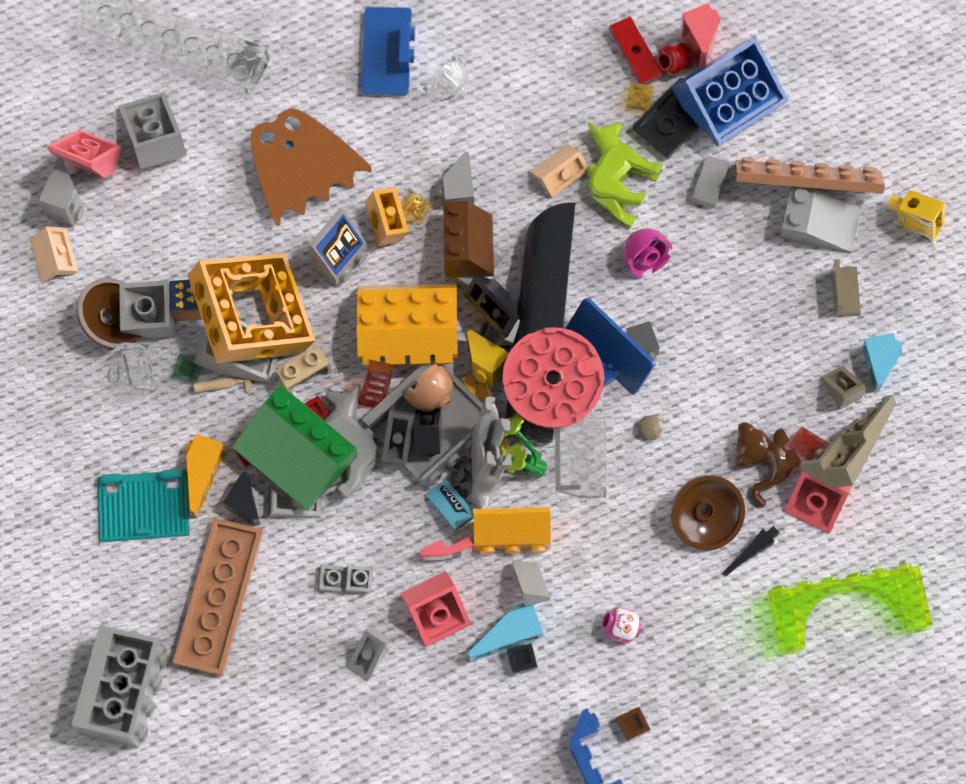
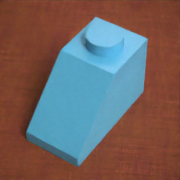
M894 333L866 338L862 344L874 392L880 391L902 354L901 343L895 339Z

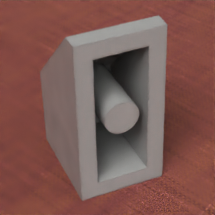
M464 152L443 176V186H439L440 201H469L475 204L469 152Z

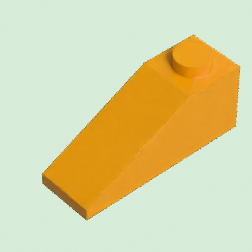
M196 434L193 440H189L185 450V454H187L190 511L196 518L200 514L226 453L224 443Z

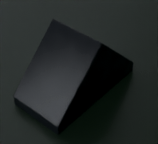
M247 471L242 472L223 501L225 509L257 526L260 525V520Z

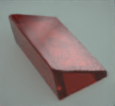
M802 426L790 442L789 448H794L797 453L807 459H814L816 457L815 451L819 448L825 450L829 447L830 443Z

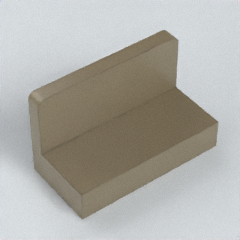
M834 261L831 273L835 316H858L861 314L857 267H840V262Z

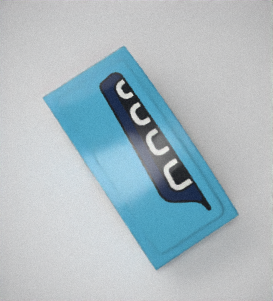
M444 480L426 493L428 499L438 512L444 516L455 532L473 519L472 509L447 480Z

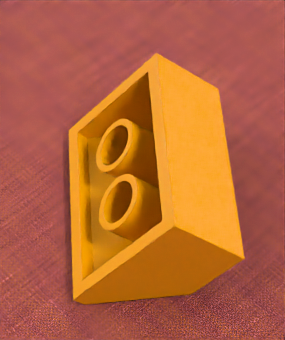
M550 507L473 509L474 550L480 551V554L491 555L498 550H505L506 554H518L520 550H530L531 553L540 554L545 553L546 549L551 548Z

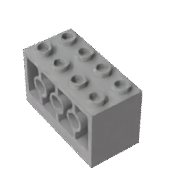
M99 625L71 724L80 735L140 748L141 742L146 741L148 735V727H145L147 718L153 716L155 702H152L155 692H159L162 684V677H159L161 667H166L169 653L166 652V647L160 638ZM118 710H121L118 715L114 716Z

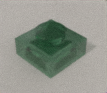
M179 354L172 378L191 384L198 383L202 366L193 363L194 357Z

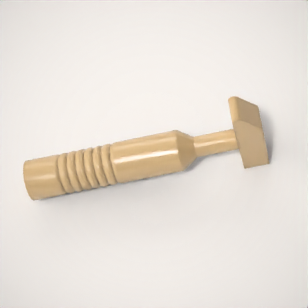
M224 378L193 383L195 393L231 388L235 384L245 383L246 392L249 393L252 387L251 379Z

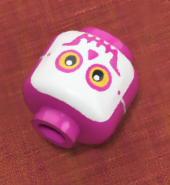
M615 607L605 613L602 620V630L605 631L607 638L628 644L640 635L642 624L639 623V617L636 612Z

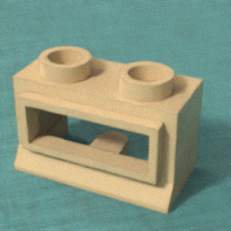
M318 346L308 349L281 365L276 373L281 385L293 394L292 386L301 381L304 383L311 382V375L323 368L327 374L331 373L332 370L328 359Z

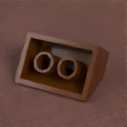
M443 201L445 278L474 277L475 275L494 277L493 215L469 201Z

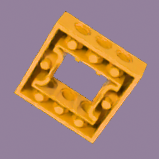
M286 253L199 260L187 274L216 363L302 354L316 341ZM260 290L271 325L257 326V324H251L243 331L239 320L240 313L236 311L232 294Z

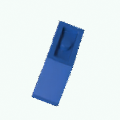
M588 708L582 710L569 748L585 783L602 784L604 782L598 768L593 770L589 762L593 758L588 746H582L581 744L597 736V728L600 727L596 714H590ZM619 779V780L614 781V782H612V783H610V784H623V783H622L621 779Z

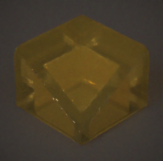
M409 189L401 202L404 217L420 225L432 207L431 201Z

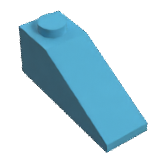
M525 603L514 606L512 611L508 612L468 652L470 662L505 651L507 648L520 646L543 638V631L534 606H525Z

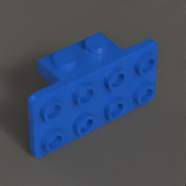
M367 7L365 9L362 94L408 95L410 63H414L415 50L411 49V42H415V27H412V10L410 8Z
M590 298L582 300L566 329L583 336L596 349L604 370L603 388L617 380L630 394L638 393L656 366L655 361Z

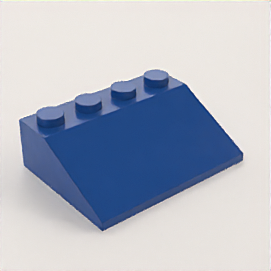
M756 37L739 43L671 86L682 108L717 146L789 101Z

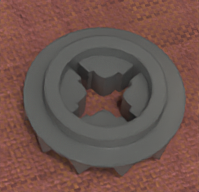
M472 458L459 461L452 468L450 476L452 487L464 498H467L470 494L472 486L469 482H463L466 478L464 470L472 474Z

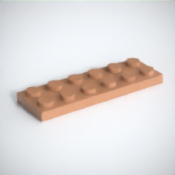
M743 157L741 160H736L735 164L736 182L884 194L885 183L882 173L874 167H863V170L853 169L849 165H839V168L829 167L825 163H815L814 166L805 165L801 161H791L790 164L780 163L776 159H767L766 162H760L752 157Z
M214 518L173 659V665L221 677L224 676L262 541L263 529Z

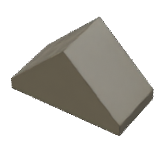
M841 366L821 376L839 409L862 399L866 389L865 384L845 367Z

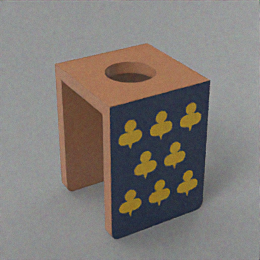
M170 281V306L174 321L202 320L190 281Z

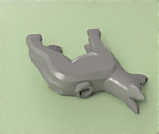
M361 384L355 386L351 392L332 390L326 392V398L334 407V410L324 421L352 443L358 453V457L331 485L332 487L339 485L337 489L346 499L353 492L360 489L365 478L378 462V447L373 441L376 436L367 426L362 428L355 421L357 404L362 390H360Z
M495 397L485 398L478 422L472 433L473 482L470 494L465 502L468 506L474 504L477 509H488L495 485L500 481L505 468L511 466V454L507 453L505 456H502L499 450L504 433L510 431L509 419H499L498 411L494 404Z

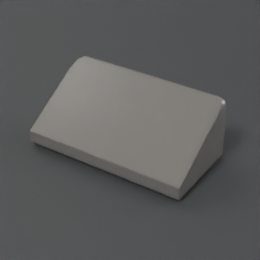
M513 560V571L525 606L550 600L539 565L537 563Z

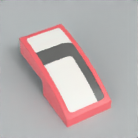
M467 537L446 548L441 539L419 550L422 561H445L473 552L474 544L470 537Z

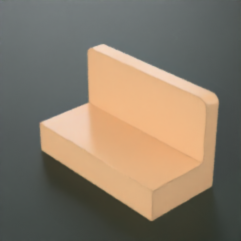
M565 145L533 168L530 173L533 177L540 180L547 194L553 198L587 173L589 167L579 150Z
M46 226L30 240L42 282L47 283L56 275H73L78 272L66 228Z

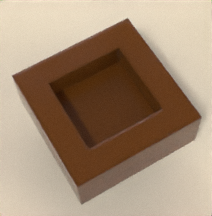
M640 707L616 717V721L627 742L651 731Z

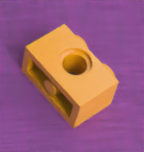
M396 187L373 190L365 200V205L377 245L382 246L401 242L409 230Z

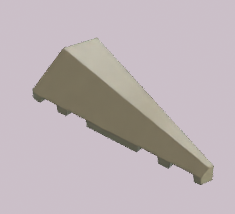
M893 395L884 396L883 403L878 408L871 407L867 410L868 416L862 420H854L831 439L832 443L825 450L819 448L815 451L816 457L814 459L801 462V469L830 488L853 486L896 405Z

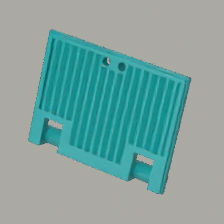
M168 469L160 472L124 475L120 473L102 474V476L97 477L99 543L190 536L187 470ZM178 479L179 487L167 488V480ZM107 484H119V492L107 493Z

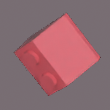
M709 3L682 13L680 36L683 42L691 49L693 61L698 69L708 63L716 43L717 34L719 33L720 17L715 9L712 10Z
M802 471L784 512L830 533L853 486L830 488Z
M446 571L400 593L425 647L472 625L456 586Z

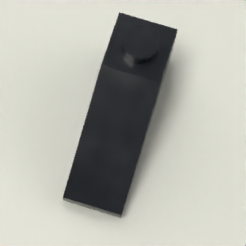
M475 275L463 296L504 338H507L519 319L510 294L496 279Z

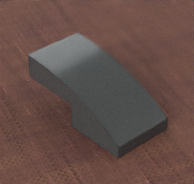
M487 320L482 322L479 335L497 346L512 344L520 320H517L507 338H504Z

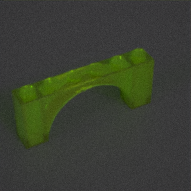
M908 563L896 567L897 569L887 571L886 568H878L872 570V574L862 575L861 572H855L846 575L847 578L843 579L831 576L823 578L819 583L812 584L811 581H802L797 583L796 587L787 588L786 585L772 587L771 591H768L766 599L778 656L804 652L806 648L805 630L810 613L825 598L840 592L857 591L878 598L895 613L904 634L930 630L933 622L920 566L912 567Z

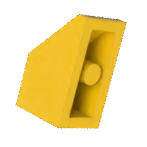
M470 329L467 332V347L472 374L479 382L494 387L503 376L504 365L509 352Z

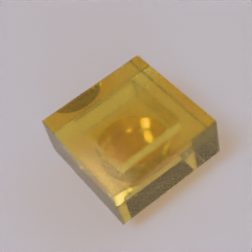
M631 82L626 108L648 111L651 108L654 86Z

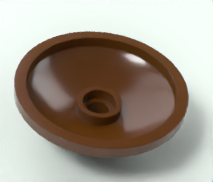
M114 278L98 279L85 287L77 300L76 314L81 329L94 343L108 349H124L136 343L142 336L120 331L119 284H125L126 282ZM103 316L107 317L109 322H106Z
M702 475L689 480L679 489L671 506V522L675 533L684 543L698 550H715L727 545L737 536L745 518V503L740 491L732 482L717 475ZM706 505L705 512L700 513V507Z

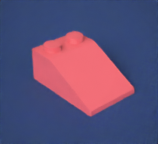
M78 129L48 145L47 150L56 157L63 159L64 162L69 163L72 168L84 169L91 172L92 176L104 179L115 173L122 146Z

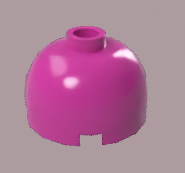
M643 228L631 233L626 239L622 248V257L631 273L640 278L643 277L641 274L653 268V274L664 267L670 259L668 252L669 249L672 250V245L661 232L651 228Z

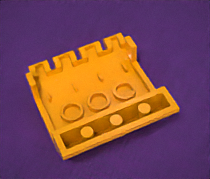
M457 283L359 285L357 290L358 360H363V366L381 365L380 356H385V365H406L405 355H410V365L430 364V355H435V364H453V358H458Z

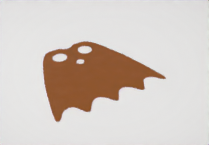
M289 108L279 113L275 121L270 123L263 122L255 126L251 131V149L258 179L277 226L280 225L281 215L285 210L290 209L300 215H305L306 201L310 197H318L328 202L330 200L329 190L332 185L342 184L353 188V173L355 171L365 170L372 173L371 166L347 143L313 117L298 109ZM296 117L300 121V127L294 131L287 129L285 126L287 118ZM263 131H271L275 135V140L272 144L261 142L260 134ZM287 141H292L294 143V146L292 148H287L285 143Z

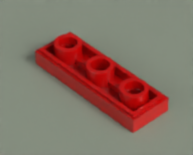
M631 16L609 25L610 32L641 87L663 78L659 65Z

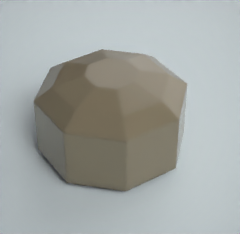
M654 415L644 416L638 423L639 436L647 441L656 440L662 433L661 420Z

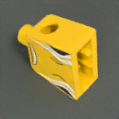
M912 190L908 191L904 199L893 194L888 202L887 208L898 212V224L930 242H934L944 225V202Z

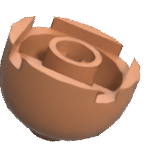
M440 363L434 364L415 380L417 382L414 387L415 389L413 390L409 387L404 394V399L417 410L423 412H432L437 408L443 410L451 402L449 396L453 390V381L448 371Z

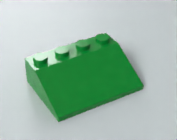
M282 385L262 404L232 446L235 451L307 512L358 457L357 449L352 443Z

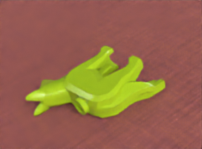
M588 122L590 130H587V133L595 140L597 148L602 155L597 164L592 163L587 173V176L591 177L588 183L591 198L597 204L607 209L617 221L631 229L636 216L628 214L624 210L623 205L641 206L646 193L630 192L622 182L631 173L647 177L656 182L662 172V163L647 161L630 146L621 142L618 139L623 127L621 122H615L600 128Z

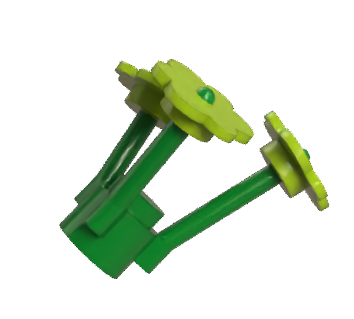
M515 414L512 418H508L510 421V431L505 432L503 437L516 434L532 454H527L523 451L521 445L516 444L512 449H507L506 452L504 447L500 445V455L511 454V466L506 468L508 472L514 473L517 470L524 475L528 474L535 479H539L546 472L547 463L541 459L542 453L537 451L520 432L521 424L524 420L520 415Z

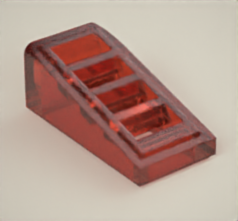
M369 359L358 401L359 405L375 408L386 398L393 375V364ZM372 374L384 376L385 379L373 377ZM370 381L383 384V386H378L369 383ZM368 389H372V390L381 391V394H379V393H374V392H370V391H367V390H368ZM369 396L378 398L379 401L365 399V397Z

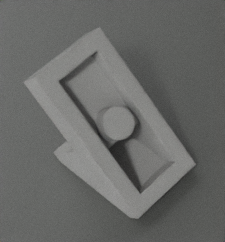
M369 625L365 629L347 668L369 681L390 649L387 646L391 639Z

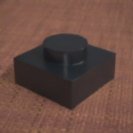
M532 643L507 648L513 675L538 669Z

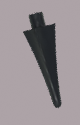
M772 526L768 531H765L763 528L742 554L724 570L723 575L728 576L739 566L774 545V538L780 534L777 528Z

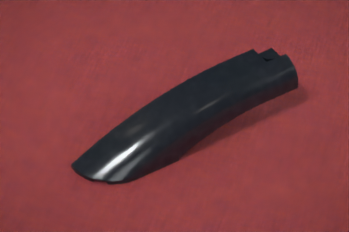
M576 202L561 203L547 208L531 222L525 233L516 311L520 323L512 343V348L529 333L531 334L545 328H564ZM557 372L548 373L546 376L547 382L550 385L559 383V374ZM508 399L505 419L512 418L517 414L511 407ZM526 420L521 424L520 432L527 440L553 442L554 429L539 427ZM516 434L505 437L519 439Z

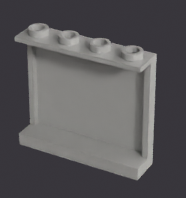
M435 355L430 357V364H422L362 419L364 426H367L374 433L375 438L383 446L390 409L416 412V409L404 399V394L409 387L414 390L417 383L415 380L435 364ZM443 364L441 365L452 378L453 390L449 396L451 402L442 410L441 453L432 457L415 455L414 432H412L407 465H403L425 488L429 484L433 485L438 482L442 477V472L448 467H454L466 450L471 451L473 429L478 422L483 405Z

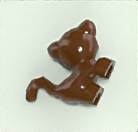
M742 422L738 424L739 436L736 444L737 457L735 464L737 468L743 469L764 460L768 462V478L753 484L750 492L753 502L759 508H764L766 500L761 496V491L771 489L776 484L784 482L790 476L791 471L801 463V460L794 448L788 451L785 449L784 445L788 443L789 438L782 427L775 431L773 440H770L763 430L754 428L752 424Z

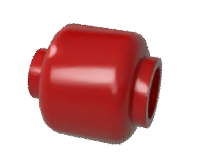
M683 42L667 44L659 50L657 62L664 73L676 75L690 69L693 62V54L688 45Z

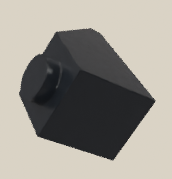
M439 408L432 412H423L416 409L413 426L415 455L432 457L441 453L442 410Z

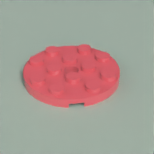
M545 328L524 336L511 349L503 370L504 391L511 407L524 420L543 428H564L583 420L596 407L603 390L604 370L596 349L583 336L564 328ZM557 372L561 376L560 382L550 385L546 380L548 373Z

